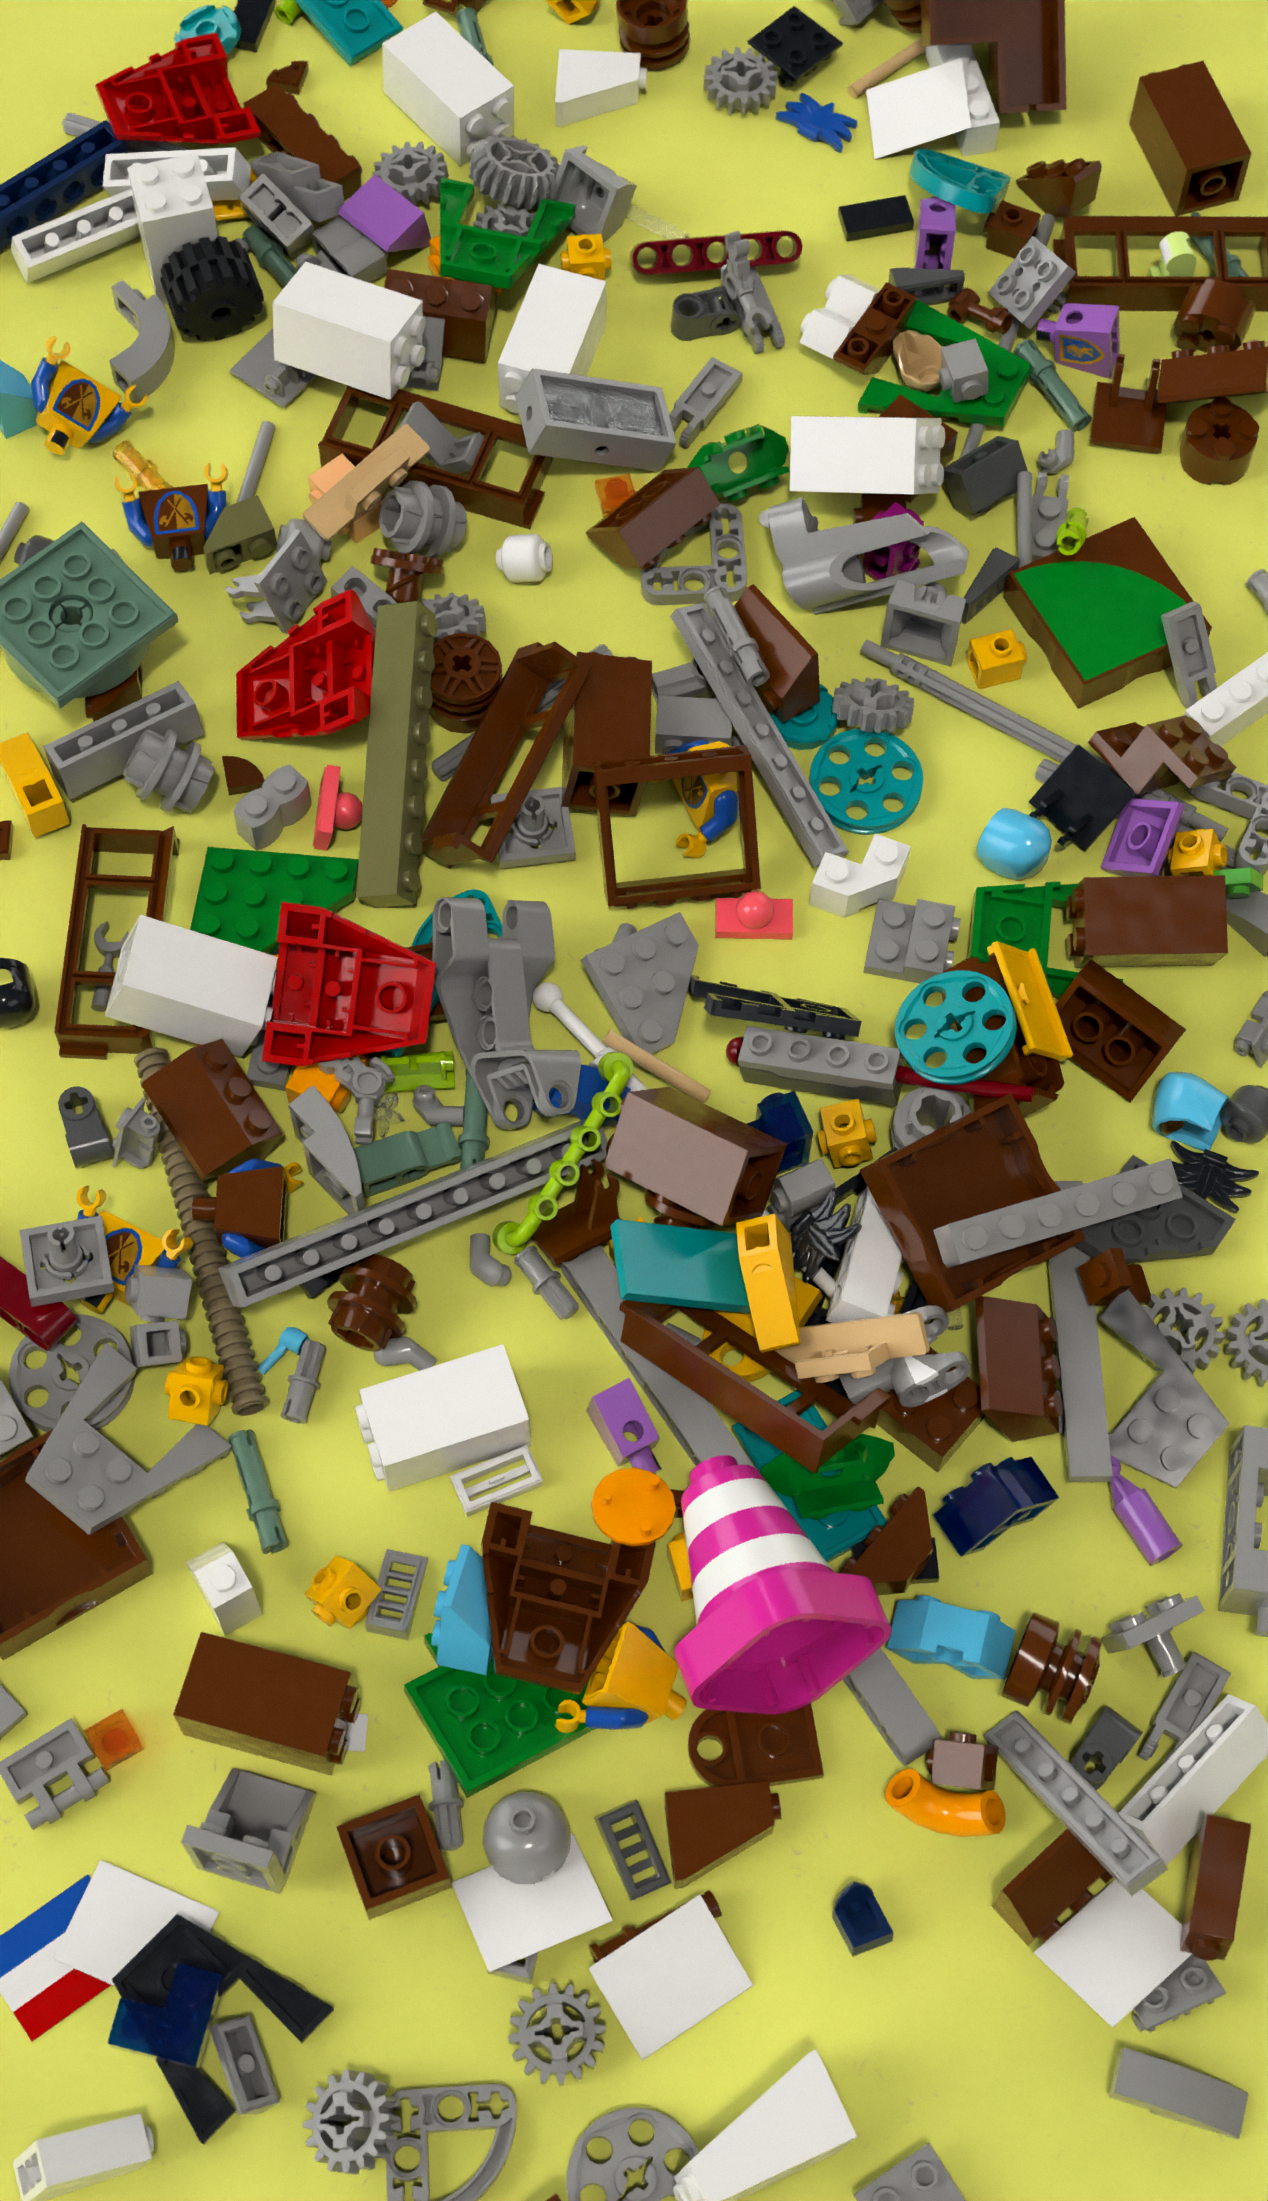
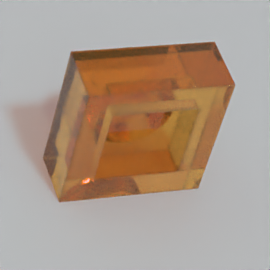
M630 473L595 480V492L603 518L636 493Z
M123 1709L84 1730L105 1771L144 1750Z

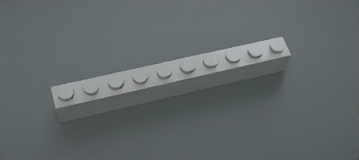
M586 1119L219 1267L218 1270L232 1306L244 1308L547 1183L550 1179L549 1168L551 1164L563 1158L571 1145L570 1135L572 1130L577 1126L583 1125ZM602 1126L598 1130L601 1135L599 1147L594 1151H585L577 1164L578 1168H580L581 1164L585 1166L591 1165L592 1159L598 1161L606 1159L608 1141ZM588 1132L582 1136V1143L584 1145L589 1141ZM566 1166L561 1170V1177L568 1174Z

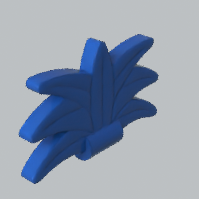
M800 93L799 99L801 102H786L785 108L789 111L776 113V120L798 128V134L814 142L818 140L824 141L838 152H842L843 148L840 138L850 142L852 134L848 127L857 128L858 123L857 120L851 117L833 113V102L822 107L805 93Z

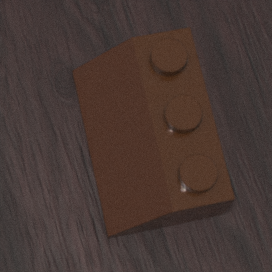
M387 268L384 288L422 300L423 316L445 319L442 356L486 363L498 293L493 286Z
M1265 341L1243 343V350L1229 351V345L1207 347V354L1193 356V349L1171 352L1172 359L1161 360L1157 394L1158 403L1173 404L1268 392V347H1265Z
M699 467L668 469L658 474L585 533L590 540L623 568H640L644 570L659 560L658 554L666 547L669 549L681 543L686 538L684 533L691 527H698L706 523L712 517L710 512L721 503Z
M754 584L750 585L734 607L750 637L757 641L760 657L770 672V677L765 683L756 687L753 685L767 711L770 713L774 712L784 723L820 702L818 653Z
M1092 959L1077 974L1055 1004L1073 1052L1071 1059L1130 1103L1186 1031L1184 1027Z
M223 1039L190 1048L145 1079L141 1084L202 1181L227 1173L252 1158L265 1160L283 1135Z
M987 1296L976 1298L981 1411L1012 1442L1059 1433L1058 1417L1063 1415V1405L1056 1391V1379L1060 1378V1366L1057 1357L1054 1355L1053 1342L1057 1341L1058 1332L1053 1318H1049L1037 1304Z
M1066 1829L1001 1890L992 1908L1027 1946L1032 1944L1037 1938L1044 1944L1063 1926L1057 1919L1068 1908L1076 1914L1094 1896L1088 1890L1100 1878L1107 1884L1114 1877Z

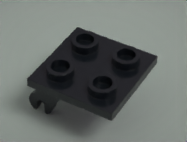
M1077 744L1029 800V803L1036 808L1029 816L1038 820L1042 817H1047L1061 829L1065 835L1061 836L1057 843L1062 847H1065L1069 842L1075 841L1087 851L1136 793L1082 746Z

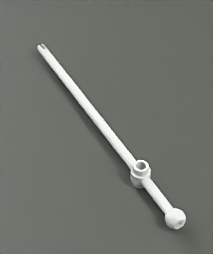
M544 982L535 989L532 997L536 1008L542 1012H552L595 1056V1060L590 1062L589 1066L598 1069L599 1061L603 1055L608 1052H617L602 1043L563 1002V994L559 986L551 982ZM632 1074L626 1084L631 1089L630 1092L648 1089L634 1074ZM765 1209L763 1216L770 1215V1213ZM807 1266L802 1268V1270L806 1272ZM821 1267L812 1281L831 1299L836 1281Z

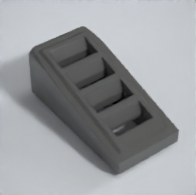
M890 269L888 283L916 296L917 300L926 305L949 302L956 294H960L963 290L965 275L963 270Z
M996 547L992 549L964 596L966 603L961 623L966 624L1005 589L1008 573L1019 567L1020 559Z
M638 1800L629 1801L594 1817L630 1901L671 1883ZM631 1817L633 1825L613 1833L611 1825ZM638 1833L641 1841L620 1850L619 1841ZM646 1850L648 1858L627 1867L624 1859ZM653 1866L656 1872L655 1875L634 1884L632 1875Z

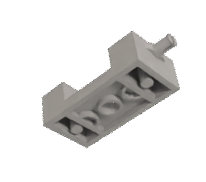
M1244 1425L1229 1451L1218 1611L1257 1616L1255 1634L1268 1637V1551L1254 1549L1259 1548L1262 1537V1524L1255 1522L1256 1507L1261 1508L1264 1496H1268V1428Z

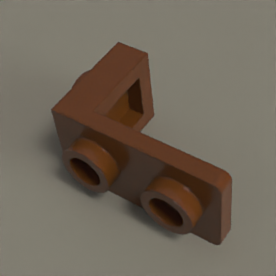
M1109 1248L1078 1267L1090 1305H1110L1119 1294L1128 1289L1140 1305L1148 1304L1151 1293L1142 1266L1139 1264H1127L1122 1248Z

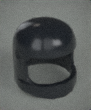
M0 958V969L8 970L13 978V982L0 985V1028H12L26 1022L32 1016L35 1008V996L28 966L15 959Z

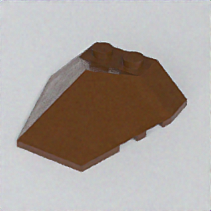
M491 1502L481 1541L495 1674L580 1695L648 1583L656 1542L634 1547L619 1544L611 1540L610 1544L531 1525V1511Z

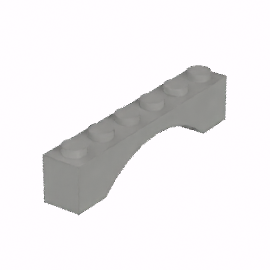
M1170 1158L953 1222L933 1231L943 1264H946L947 1268H951L1066 1232L1183 1198Z

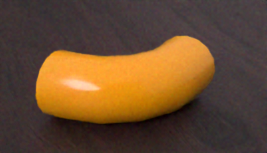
M905 1769L897 1773L890 1780L885 1790V1799L895 1811L916 1825L937 1833L959 1837L989 1836L999 1834L1005 1826L1006 1813L1003 1802L999 1795L992 1790L976 1793L950 1791L932 1784L914 1769Z

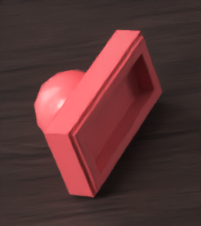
M327 765L323 772L313 838L314 849L328 850L333 834V826L342 830L352 829L362 820L363 805L360 799L349 792L338 793L341 768L339 766Z
M759 891L747 892L741 898H716L715 938L792 939L793 899H770L765 893Z

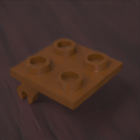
M1117 354L1112 384L1097 382L1090 444L1161 453L1167 403H1158L1157 399L1158 390H1156L1161 359H1153L1147 390L1120 387L1125 355Z
M596 1159L591 1160L594 1171L590 1174L587 1167L581 1164L574 1202L558 1209L553 1219L543 1220L531 1237L534 1243L555 1265L572 1261L589 1248L597 1244L609 1242L612 1239L610 1225L616 1219L622 1220L618 1214L616 1199L620 1183L613 1175L607 1174L609 1187L605 1189L600 1181L604 1175V1167Z

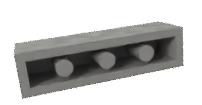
M177 681L43 747L54 778L69 800L122 775L136 742L147 729L162 736L168 729L177 732L175 747H179L204 735L195 702L181 683Z

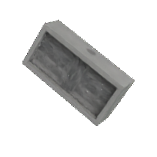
M532 368L515 397L529 454L659 471L677 444L662 387Z

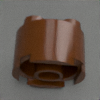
M1205 279L1203 285L1196 286V282L1191 284L1174 323V332L1178 338L1177 346L1181 350L1193 349V352H1195L1197 349L1207 353V347L1229 345V351H1236L1243 344L1255 314L1254 302L1250 299L1248 304L1242 298L1243 290L1222 280Z
M1224 397L1215 398L1212 402L1201 405L1191 413L1184 430L1180 445V462L1183 470L1192 479L1201 484L1211 485V482H1223V486L1237 482L1248 470L1258 439L1259 424L1246 410L1232 404L1229 399Z

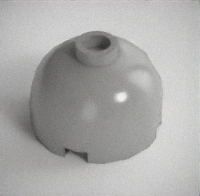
M517 1792L504 1797L491 1809L484 1823L483 1846L487 1859L502 1878L516 1884H535L543 1881L542 1877L549 1875L554 1870L556 1873L563 1866L570 1852L571 1834L564 1813L551 1798L537 1792Z

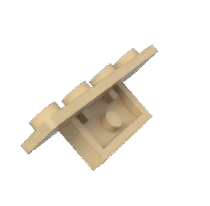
M403 424L305 510L303 519L325 541L331 540L363 510L366 512L371 510L382 498L381 494L389 487L392 489L394 486L397 487L408 475L407 471L429 453L430 446L408 424Z
M911 1312L799 1327L801 1344L776 1350L777 1353L795 1364L798 1379L814 1377L816 1383H823L838 1379L840 1374L851 1373L852 1378L855 1379L871 1376L877 1372L876 1367L889 1359L924 1355L930 1351L922 1314L920 1312Z

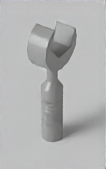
M108 922L102 923L94 933L96 948L105 957L104 964L99 967L98 972H114L111 966L112 959L120 957L121 948L129 935L127 931L121 942H107L104 937L110 929ZM95 986L91 1005L93 1010L99 1012L107 1010L111 986Z

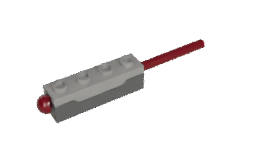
M752 1026L746 1027L744 1037L733 1038L726 1047L728 1061L734 1066L740 1067L744 1082L850 1099L859 1098V1100L895 1106L898 1105L902 1084L1001 1098L1011 1093L1015 1101L1033 1103L1035 1096V1087L982 1079L956 1085L939 1084L919 1076L911 1068L906 1067L900 1050L892 1047Z

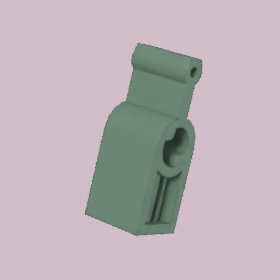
M449 1121L439 1123L435 1127L417 1133L414 1131H404L374 1141L372 1145H362L353 1148L365 1198L419 1180L426 1176L430 1170L447 1164L457 1163L461 1161L462 1157Z

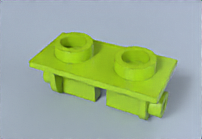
M453 1051L402 1054L400 1057L385 1054L374 1056L380 1058L388 1065L395 1076L393 1082L385 1083L384 1093L414 1091L420 1085H429L434 1090L455 1089Z

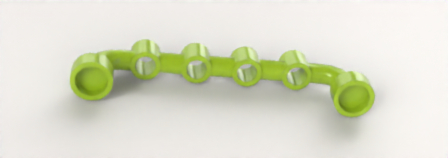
M608 1052L600 1059L598 1064L599 1075L609 1084L604 1091L596 1093L592 1098L591 1105L593 1110L584 1124L572 1130L570 1135L571 1145L562 1159L556 1160L551 1164L549 1168L550 1179L541 1193L535 1194L529 1199L527 1205L529 1212L523 1222L519 1224L513 1221H504L495 1227L492 1240L499 1251L511 1255L520 1253L526 1247L528 1240L533 1236L543 1220H551L556 1216L558 1212L557 1196L564 1185L571 1186L578 1181L580 1171L577 1164L585 1151H594L601 1143V1135L598 1130L607 1117H614L620 1113V1104L622 1102L620 1095L631 1078L634 1069L633 1062L628 1055L620 1052ZM609 1098L610 1107L605 1111L603 1103L605 1099ZM588 1132L589 1141L584 1145L582 1143V1136ZM566 1166L568 1174L562 1179L560 1173L562 1168ZM546 1201V1210L540 1213L539 1206L541 1202Z

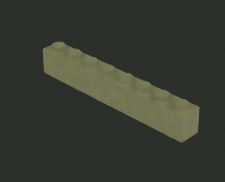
M418 601L381 605L377 608L356 898L374 908L415 905L416 891H418L420 886L418 874L419 854L422 851L420 832L421 818L425 813L423 789L428 772L425 762L426 746L430 740L428 718L429 708L433 701L431 692V675L435 668L433 646L438 626L435 618L436 614Z

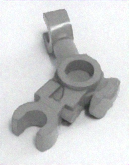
M735 231L725 235V245L729 259H727V264L720 268L721 282L723 287H726L729 297L733 300L736 299L737 303L741 304L746 316L743 321V329L747 335H751L755 329L752 320L759 321L763 329L768 330L772 323L770 313L757 306L752 296L754 282L750 273V261L747 259L750 251L749 240L747 238L740 240V232Z
M356 1056L351 1060L343 1058L317 1063L320 1071L326 1074H334L335 1080L350 1090L358 1104L354 1125L355 1143L372 1145L374 1105H378V1100L384 1094L385 1083L395 1080L392 1070L378 1057H373L369 1060L370 1067H367Z

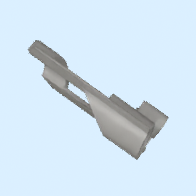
M804 497L778 504L768 509V520L776 554L783 566L782 578L788 594L799 607L811 609L814 614L891 594L898 580L915 584V587L964 574L966 570L969 552L958 539L939 528L923 527L908 513L819 531L817 528V517H812L806 502L803 500ZM909 541L923 548L933 560V565L866 583L863 565L858 554Z

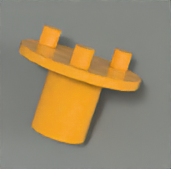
M638 1468L618 1469L605 1476L595 1488L591 1503L593 1519L601 1532L614 1542L631 1547L649 1545L662 1538L672 1526L676 1510L673 1493L665 1481L651 1471Z

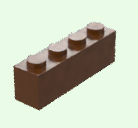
M277 83L243 103L244 108L250 107L261 131V137H258V139L272 153L280 152L319 164L321 179L342 185L344 201L353 196L362 187L360 175L362 174V168L358 160L352 155L348 156L341 149L337 139L331 134L328 135L320 127L316 118L310 113L307 114L299 106L296 98L291 93H286Z

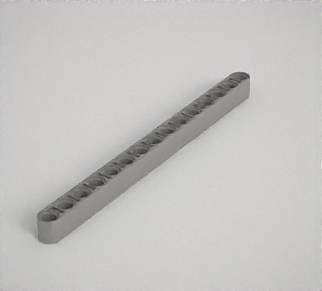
M597 1244L580 1253L574 1260L560 1263L559 1266L565 1278L695 1467L709 1458L721 1455L733 1456L739 1465L754 1467L708 1400L621 1342L625 1313L619 1310L620 1303L624 1300L620 1298L616 1267L602 1247ZM881 1647L842 1679L893 1754L904 1766L909 1765L934 1747L935 1739H941L936 1726Z

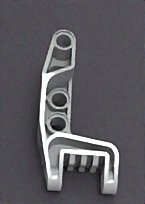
M441 897L437 900L433 910L432 961L436 962L434 985L457 1049L496 1126L503 1130L524 1126L531 1117L533 1099L539 1111L545 1116L555 1117L569 1113L576 1103L581 1070L580 1053L577 1050H535L530 1038L529 1016L532 995L538 982L555 960L552 920L548 905L543 901L507 900L508 903L504 907L502 915V936L499 938H488L486 913L481 900ZM552 1087L556 1088L561 1094L562 1104L560 1108L554 1107L550 1102L549 1091ZM507 1101H511L517 1108L518 1114L514 1122L505 1115L504 1108Z

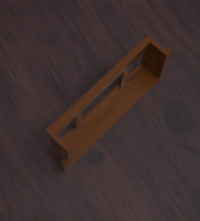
M1065 216L1061 238L1053 239V253L1077 272L1074 236H1115L1118 276H1077L1076 273L1063 289V293L1066 296L1065 304L1119 306V311H1179L1191 284L1196 282V286L1203 285L1205 279H1217L1231 283L1243 290L1242 298L1248 304L1250 299L1254 302L1255 312H1268V217ZM1173 232H1185L1189 236H1212L1216 277L1130 276L1127 236H1167ZM1224 237H1261L1259 252L1262 277H1228Z
M347 385L322 441L318 443L321 468L340 454H343L356 467L393 434L403 411L408 412L414 402L420 401L441 423L475 433L480 432L482 435H485V438L467 477L422 463H416L407 471L408 475L397 487H403L409 481L424 482L428 487L432 485L445 486L452 492L455 502H460L464 506L465 511L531 529L545 497V492L540 491L553 461V457L534 456L519 492L479 481L498 439L527 448L522 425L398 389L392 399L389 400ZM359 399L391 408L372 449L342 440L359 405Z
M536 642L517 650L421 836L422 852L448 869H451L453 864L477 859L493 863L592 668L590 665L557 642L546 645ZM567 678L551 710L534 714L549 683ZM542 726L505 800L487 805L524 732ZM496 817L481 847L469 840L480 820Z
M82 824L54 1031L60 1046V1058L107 1060L108 1053L139 1054L146 1049L155 1048L151 1030L136 1025L131 1027L73 1024L77 985L112 986L116 973L79 971L90 888L149 890L146 917L164 922L172 855H179L180 840L176 838L174 826L162 831L94 828ZM95 852L154 854L151 877L92 874Z
M624 1300L620 1303L619 1310L625 1313L621 1336L622 1343L815 1474L821 1465L867 1428L872 1427L875 1429L879 1411L890 1403L891 1396L879 1388H876L855 1405L824 1383H816L814 1377L798 1379L794 1363L774 1350L761 1353L756 1338L712 1309ZM680 1310L713 1333L694 1346L661 1323ZM725 1342H728L803 1394L785 1407L710 1357L709 1354ZM816 1402L840 1417L824 1431H820L800 1417L803 1412Z

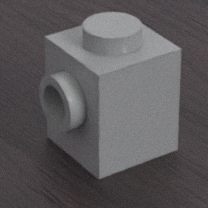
M976 339L941 347V369L938 370L939 380L944 391L949 390L953 402L972 400L988 394V369Z
M135 1264L133 1277H128L126 1281L125 1299L129 1302L135 1313L140 1316V1319L157 1323L164 1322L165 1318L186 1319L192 1279L181 1268Z
M178 1320L138 1324L130 1327L133 1365L136 1367H146L182 1362V1354L186 1353V1338L184 1330L179 1329Z

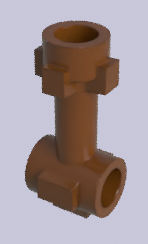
M964 288L960 294H956L949 302L947 313L951 319L958 323H964L971 316L987 323V331L991 333L997 331L1001 334L1007 333L1012 325L1013 316L1008 312V309L1000 306L999 308L994 307L991 310L980 305V297L972 289Z

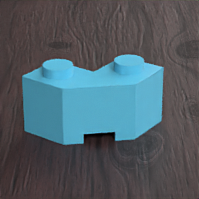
M918 1595L916 1600H898L887 1649L913 1664H947L971 1679H1005L1016 1630L1000 1621L1001 1617L996 1613L985 1610L973 1611L942 1603L939 1599L931 1596Z

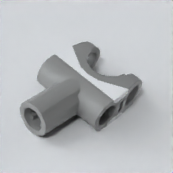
M928 1305L906 1312H920L924 1323L938 1318L932 1323L924 1324L929 1345L937 1340V1336L948 1328L949 1318L942 1307ZM957 1351L947 1354L942 1352L936 1355L924 1354L892 1358L876 1367L877 1372L871 1376L855 1379L852 1378L851 1373L840 1374L839 1378L850 1401L855 1405L876 1388H879L884 1392L894 1389L900 1404L905 1407H917L943 1395L964 1381L970 1373L971 1366L967 1356L962 1352ZM959 1365V1366H958L956 1369H954L953 1371L946 1372V1371H948L950 1368Z

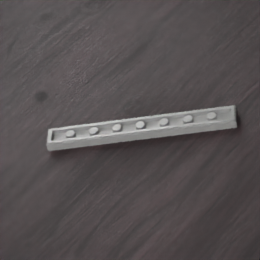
M702 602L676 609L671 615L673 622L740 739L749 750L751 758L814 868L819 867L825 852L844 858L849 853L848 849L755 688L747 684L740 666L732 661L729 655V645L706 603Z
M1054 1181L1061 1191L1083 1184L1082 1181ZM1074 1245L1048 1259L1053 1320L1058 1332L1056 1352L1060 1366L1059 1384L1063 1405L1069 1482H1111L1113 1473L1095 1305L1089 1304L1078 1267L1090 1261V1255Z

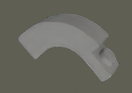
M121 280L111 287L116 310L139 334L130 347L109 360L114 383L124 393L130 385H137L129 394L131 401L137 403L142 400L145 394H147V397L152 394L169 374L174 360V341L169 316L160 298L154 294L146 300L138 289L133 290L124 280Z

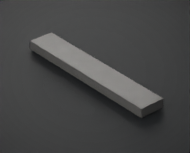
M1018 1710L983 1735L988 1745L998 1746V1756L1131 1896L1168 1870L1164 1860Z

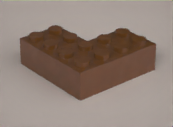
M921 0L922 47L989 43L990 98L996 114L1066 110L1065 0Z

